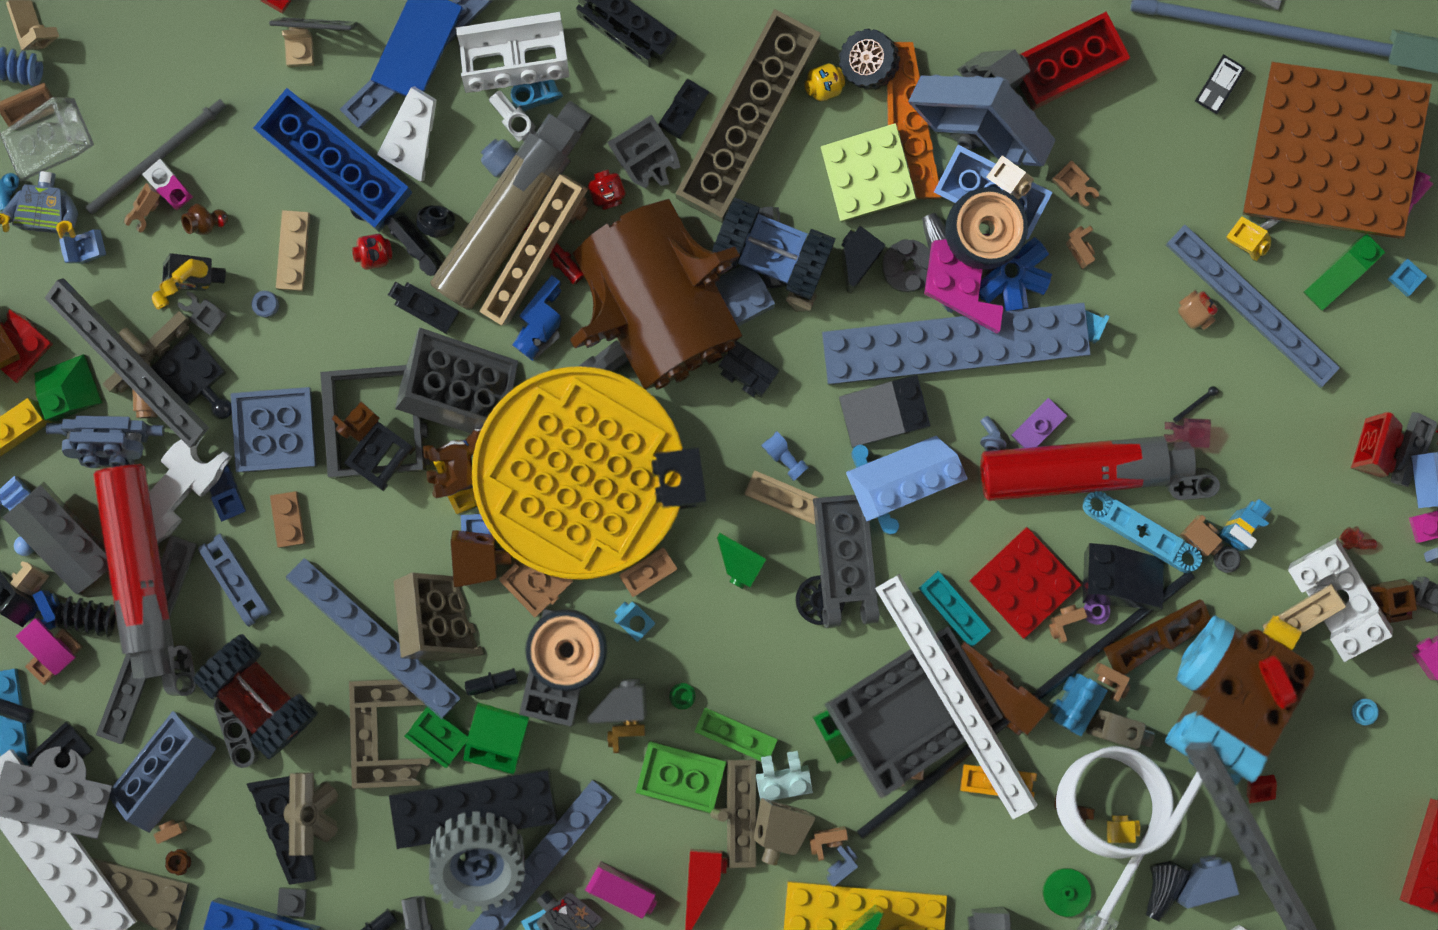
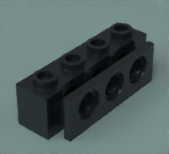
M578 0L580 3L576 7L578 17L647 67H650L652 64L651 56L663 62L677 43V34L630 0ZM593 10L596 11V12H597L598 14H600L601 16H599V17L595 16V15L592 13ZM612 24H614L622 31H620V33L613 28L614 26ZM634 40H636L638 43H640V44L643 45L644 47H641V48L638 47V46L635 44V41H634Z

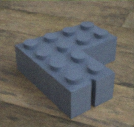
M921 75L908 101L935 132L976 134L998 160L1001 156H1004L1015 165H1021L1022 162L1024 165L1044 166L1056 140L1050 134L1048 128L1035 116L1036 114L1023 102L1022 97L1002 77Z

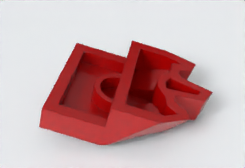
M9 309L6 314L7 321L5 323L0 321V324L17 350L20 359L1 368V370L14 382L18 383L53 343L37 330V327L25 316Z

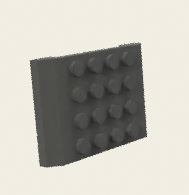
M949 626L936 632L937 637L990 726L1002 719V714ZM912 649L907 650L824 704L880 799L904 785L907 780L966 741Z

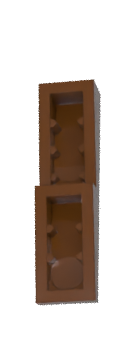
M1199 599L1103 649L1112 669L1125 675L1164 648L1172 650L1204 629L1211 617L1204 601Z

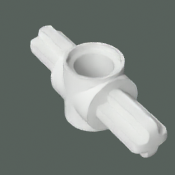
M497 91L489 98L490 103L504 118L502 123L518 142L521 140L524 142L529 133L535 135L534 129L536 126L520 107L516 109L502 91ZM515 117H523L526 120V128L521 132H517L511 127V122Z

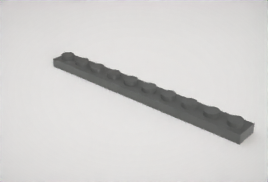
M1190 742L1184 749L1286 929L1317 930L1212 743Z

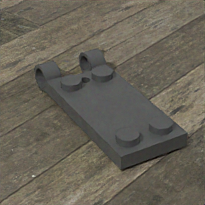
M856 495L814 498L813 507L824 605L822 617L825 628L840 627L841 611L839 603L853 601L862 602L860 615L863 624L878 623L879 608L875 589L869 521H866ZM848 587L851 589L850 595H847L845 592Z

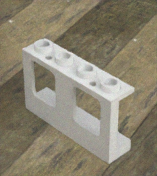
M560 12L456 28L463 73H461L466 93L570 77ZM553 47L556 51V59L525 63V52L529 50ZM496 55L504 57V67L474 71L473 61L477 58Z

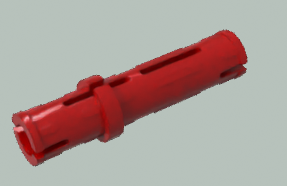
M556 243L549 255V258L553 261L552 265L555 269L559 268L571 283L575 285L584 277V274L571 259L572 255L568 251L565 252ZM556 253H557V254L561 257V259L569 266V269H568V267L560 260V258L556 255Z

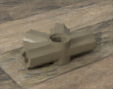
M314 773L290 774V802L284 809V819L289 824V855H312L314 837L322 842H328L332 837H335L338 830L337 821L323 812L337 802L339 795L336 789L328 782H322L314 788Z

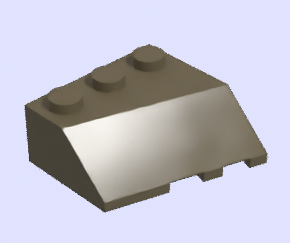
M412 572L394 581L401 658L447 661L484 655L482 647H477L473 633L476 631L473 623L469 624L464 612L466 604L460 588L454 587L453 576Z

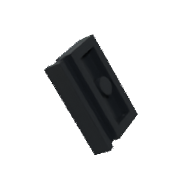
M66 721L36 748L27 759L34 764L36 758L45 750L61 747V753L56 756L54 763L59 768H65L70 764L69 752L71 749L84 759L94 748L73 728L69 721Z

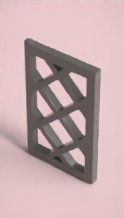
M278 17L271 20L269 25L350 31L357 27V22Z

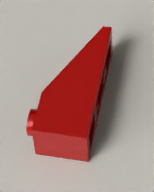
M690 849L685 930L693 929L720 882L721 873L726 874L727 858L722 857V851Z

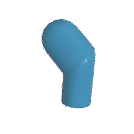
M14 173L5 174L0 180V212L11 201L10 196L18 187L19 178Z

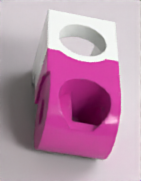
M161 159L142 174L177 211L193 198L187 188Z

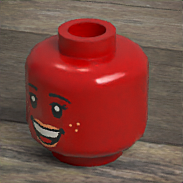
M608 169L593 174L595 179L589 182L588 188L594 205L597 207L602 206V209L605 210L622 204L626 191L618 173L610 174Z

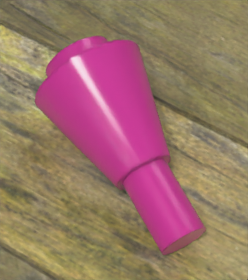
M1417 170L1409 213L1414 204L1416 205L1433 185L1429 181L1431 176Z

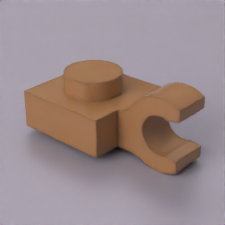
M145 184L133 203L134 208L124 219L127 226L133 220H139L136 229L140 233L146 228L144 216L147 217L150 211L153 212L160 201V194L152 185Z

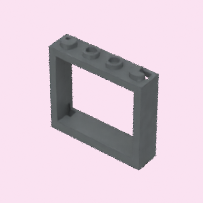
M407 365L320 372L327 473L329 478L361 476L352 468L342 469L340 434L336 430L338 424L331 419L334 415L338 416L336 381L403 376ZM413 415L416 463L401 464L394 474L426 471V465H430V459L424 458L423 450L424 439L428 438L427 423H423L421 417ZM377 466L372 473L380 475L386 466Z

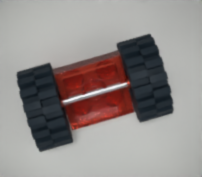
M240 634L233 638L230 643L224 645L221 650L217 651L200 668V671L195 674L193 681L210 699L218 697L251 731L253 735L250 741L267 759H271L296 738L313 721L318 712L300 693L291 698L256 662L261 652L244 634Z

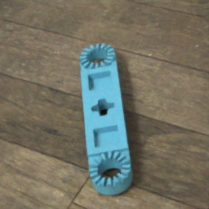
M1102 491L1091 492L1084 498L1083 510L1089 517L1179 571L1191 573L1200 567L1202 555L1196 547L1186 543L1180 537L1120 501L1114 500ZM1092 498L1102 501V511H1094L1092 509V506H1090ZM1142 526H1145V532L1148 536L1145 535L1141 538L1138 536L1139 530L1136 528L1140 529ZM1183 553H1190L1193 556L1194 564L1192 566L1183 564L1184 562L1181 561Z

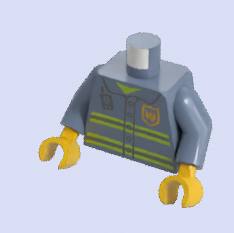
M41 171L39 173L38 186L24 185L22 190L16 193L0 213V225L2 224L3 232L10 230L9 223L12 222L14 227L22 230L57 233L60 239L63 238V234L70 235L71 238L76 236L74 227L78 211L72 198L67 195V192L60 188H54L56 174Z

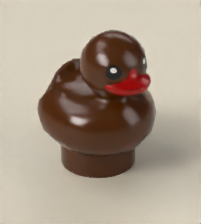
M194 204L187 213L182 214L181 222L185 232L188 234L208 235L214 226L223 228L227 224L228 214L221 209H217L210 214L203 205Z

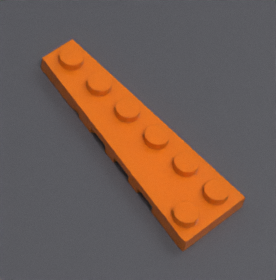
M894 42V45L899 50L900 62L895 77L887 84V124L896 123L898 126L917 199H940L941 196L934 193L939 179L928 123L908 102L920 78L913 42Z

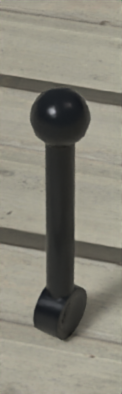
M1211 386L1206 394L1176 415L1173 421L1177 423L1209 397L1216 396L1218 388Z

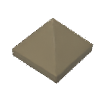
M790 292L786 301L796 312L810 311L817 295L813 294L810 300Z

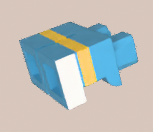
M1260 499L1255 502L1251 501L1246 508L1235 511L1218 534V537L1238 552L1251 549L1257 541L1251 534L1256 528L1269 524L1264 519L1272 508Z

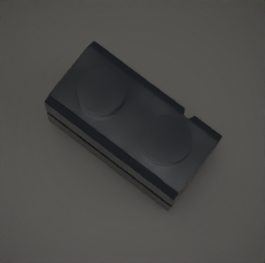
M736 341V347L728 351L718 366L722 370L720 375L731 383L734 380L738 381L743 385L741 390L752 398H755L756 395L762 398L780 370Z

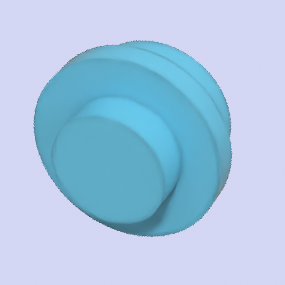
M1360 699L1353 704L1351 714L1354 721L1358 724L1370 725L1377 720L1379 710L1376 703L1372 700Z

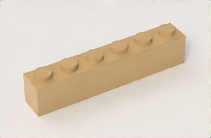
M559 174L479 312L500 325H508L588 188L566 175Z

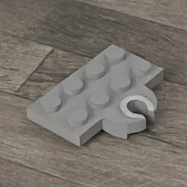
M61 747L45 750L36 758L32 767L8 761L4 762L0 775V817L98 839L112 786L86 780L85 764L83 759L74 750H70V764L65 768H59L54 763L56 756L61 753Z

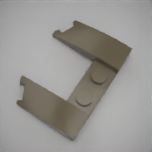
M397 679L349 681L352 789L420 785L421 782L415 779L422 764L428 767L430 758L378 759L377 707L425 704Z

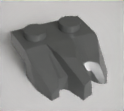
M651 114L607 142L632 182L644 188L649 185V178L651 176L660 186L669 185L665 171L666 167L670 166L673 169L681 168L676 151Z

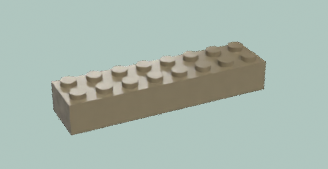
M776 9L773 10L676 192L677 200L723 223L733 199L737 197L818 45L821 36L820 32Z

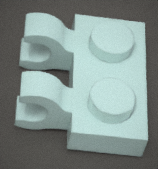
M798 751L787 752L790 768L774 771L771 756L761 757L763 773L756 774L760 800L761 798L777 800L813 793L808 765L800 766Z

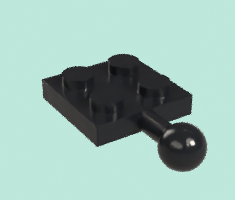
M189 333L151 366L188 406L203 394L212 405L211 411L216 418L226 419L232 414L231 402L227 399L219 398L211 388L226 372L194 334Z

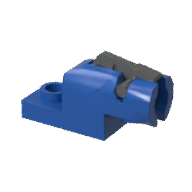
M553 275L550 276L519 315L528 325L522 327L512 345L532 361L537 359L560 338L558 328L560 327L562 317L547 305L548 301L553 303L562 291L559 289L562 285L561 282Z

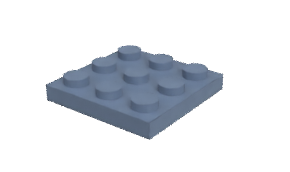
M310 387L231 393L236 472L317 466L312 391Z

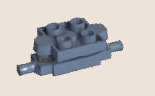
M76 416V419H63L62 424L47 423L46 433L66 436L67 439L62 441V452L66 457L78 459L81 466L87 468H97L99 466L117 467L134 464L135 460L140 459L144 447L141 442H147L149 436H164L165 427L164 425H148L144 421L131 420L130 417Z

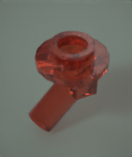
M1358 526L1346 528L1339 537L1343 548L1348 550L1353 547L1356 549H1375L1377 547L1375 539H1363L1364 534Z

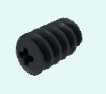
M69 596L66 603L61 602L57 608L55 625L57 628L65 626L67 630H72L75 627L77 632L85 630L87 634L91 635L96 631L97 636L102 637L106 634L110 638L115 627V606L111 604L108 610L105 611L104 603L100 602L97 609H94V601L90 600L88 605L84 607L83 598H79L77 604L74 605L73 597Z

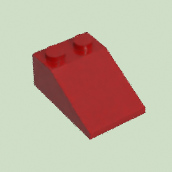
M1385 412L1365 418L1351 465L1352 469L1380 478L1387 477L1389 473L1393 472L1396 465V458H1394L1396 448H1400L1404 438V433H1401L1403 425L1393 413Z

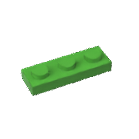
M706 707L694 731L761 761V757L771 756L778 740Z

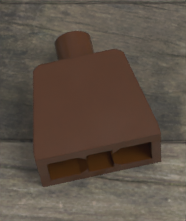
M452 530L450 543L454 587L494 580L497 577V565L512 564V555L505 549H496V539L492 534Z

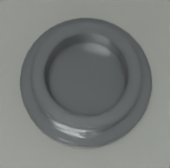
M1230 546L1222 547L1214 555L1216 568L1225 573L1235 571L1241 562L1239 552Z

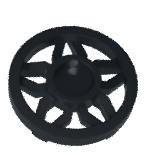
M821 575L806 579L799 586L795 601L799 614L806 621L816 625H824L821 611L824 608L821 582L818 584V590L808 584L811 581L821 579ZM804 587L812 589L813 593L808 595ZM801 592L803 593L805 598L810 599L809 601H805V603L802 606H800ZM845 602L839 603L841 613L844 609ZM811 604L812 610L803 612L805 607ZM817 610V615L821 621L813 620L807 615L813 614Z

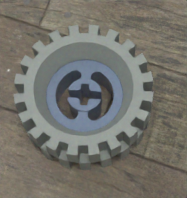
M472 812V817L467 818L466 814L463 813L458 815L457 822H454L452 818L445 821V828L440 826L436 830V837L433 836L431 840L429 880L430 884L433 885V891L436 895L442 893L441 900L446 904L453 900L454 908L460 909L462 905H466L467 911L474 912L475 906H481L482 911H488L490 904H494L498 908L503 905V898L509 902L514 898V891L518 893L521 889V882H524L525 877L524 845L521 834H517V828L513 824L507 827V819L500 817L498 821L494 820V814L488 812L486 817H480V812ZM463 853H465V861L459 858ZM489 854H492L494 859L489 862Z

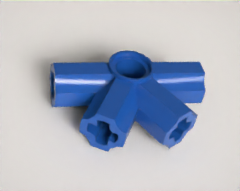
M1033 237L1023 245L1022 249L1012 260L995 268L981 279L980 298L985 303H990L1003 293L1005 311L1028 308L1026 289L1044 295L1050 284L1052 274L1034 267L1049 255L1044 245L1036 237ZM1008 263L1014 264L1017 268V274L1013 278L1005 274L1004 269Z

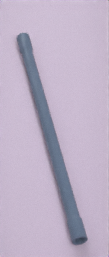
M1132 0L1130 11L1142 14L1161 15L1384 57H1390L1393 44L1169 4L1157 0Z

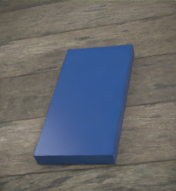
M407 0L370 80L405 97L410 88L414 86L424 92L463 7L449 0Z

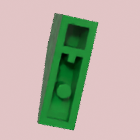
M1368 234L1361 236L1303 293L1321 311L1324 310L1364 274L1385 251Z

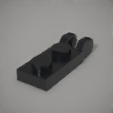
M403 212L390 215L384 221L389 227L390 233L405 245L409 255L419 261V268L427 276H434L444 262L441 255Z

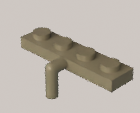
M178 311L144 345L127 327L123 328L119 335L151 366L150 361L157 355L162 356L170 348L169 343L176 337H182L189 330L188 325L192 321L189 320L186 314ZM116 372L102 384L109 392L115 394L118 392L122 393L130 387Z
M753 759L727 760V808L713 809L711 811L713 819L721 822L727 820V867L729 868L756 867V841L754 840L756 826V760Z

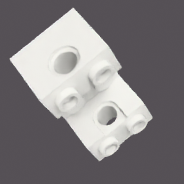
M1338 538L1290 563L1288 571L1302 593L1306 591L1308 596H1311L1331 583L1336 591L1344 590L1348 593L1349 600L1345 603L1346 607L1324 620L1331 632L1330 640L1344 662L1392 637L1393 628Z

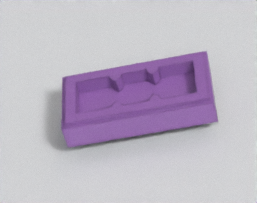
M1047 398L1011 436L1023 448L1037 447L1067 415Z

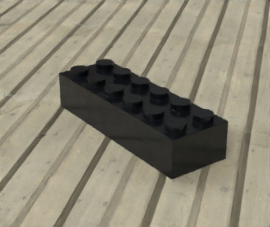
M550 768L389 795L397 849L431 844L432 837H436V830L440 826L445 828V821L452 818L454 822H457L458 815L463 813L466 814L467 818L472 817V812H480V817H486L487 812L493 813L494 820L498 821L500 817L507 819V827L513 824L517 830L556 824L558 821Z

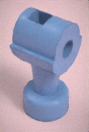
M777 431L761 445L775 462L780 460L790 469L788 476L793 481L809 468L803 460L800 462L796 461L787 449L786 440Z

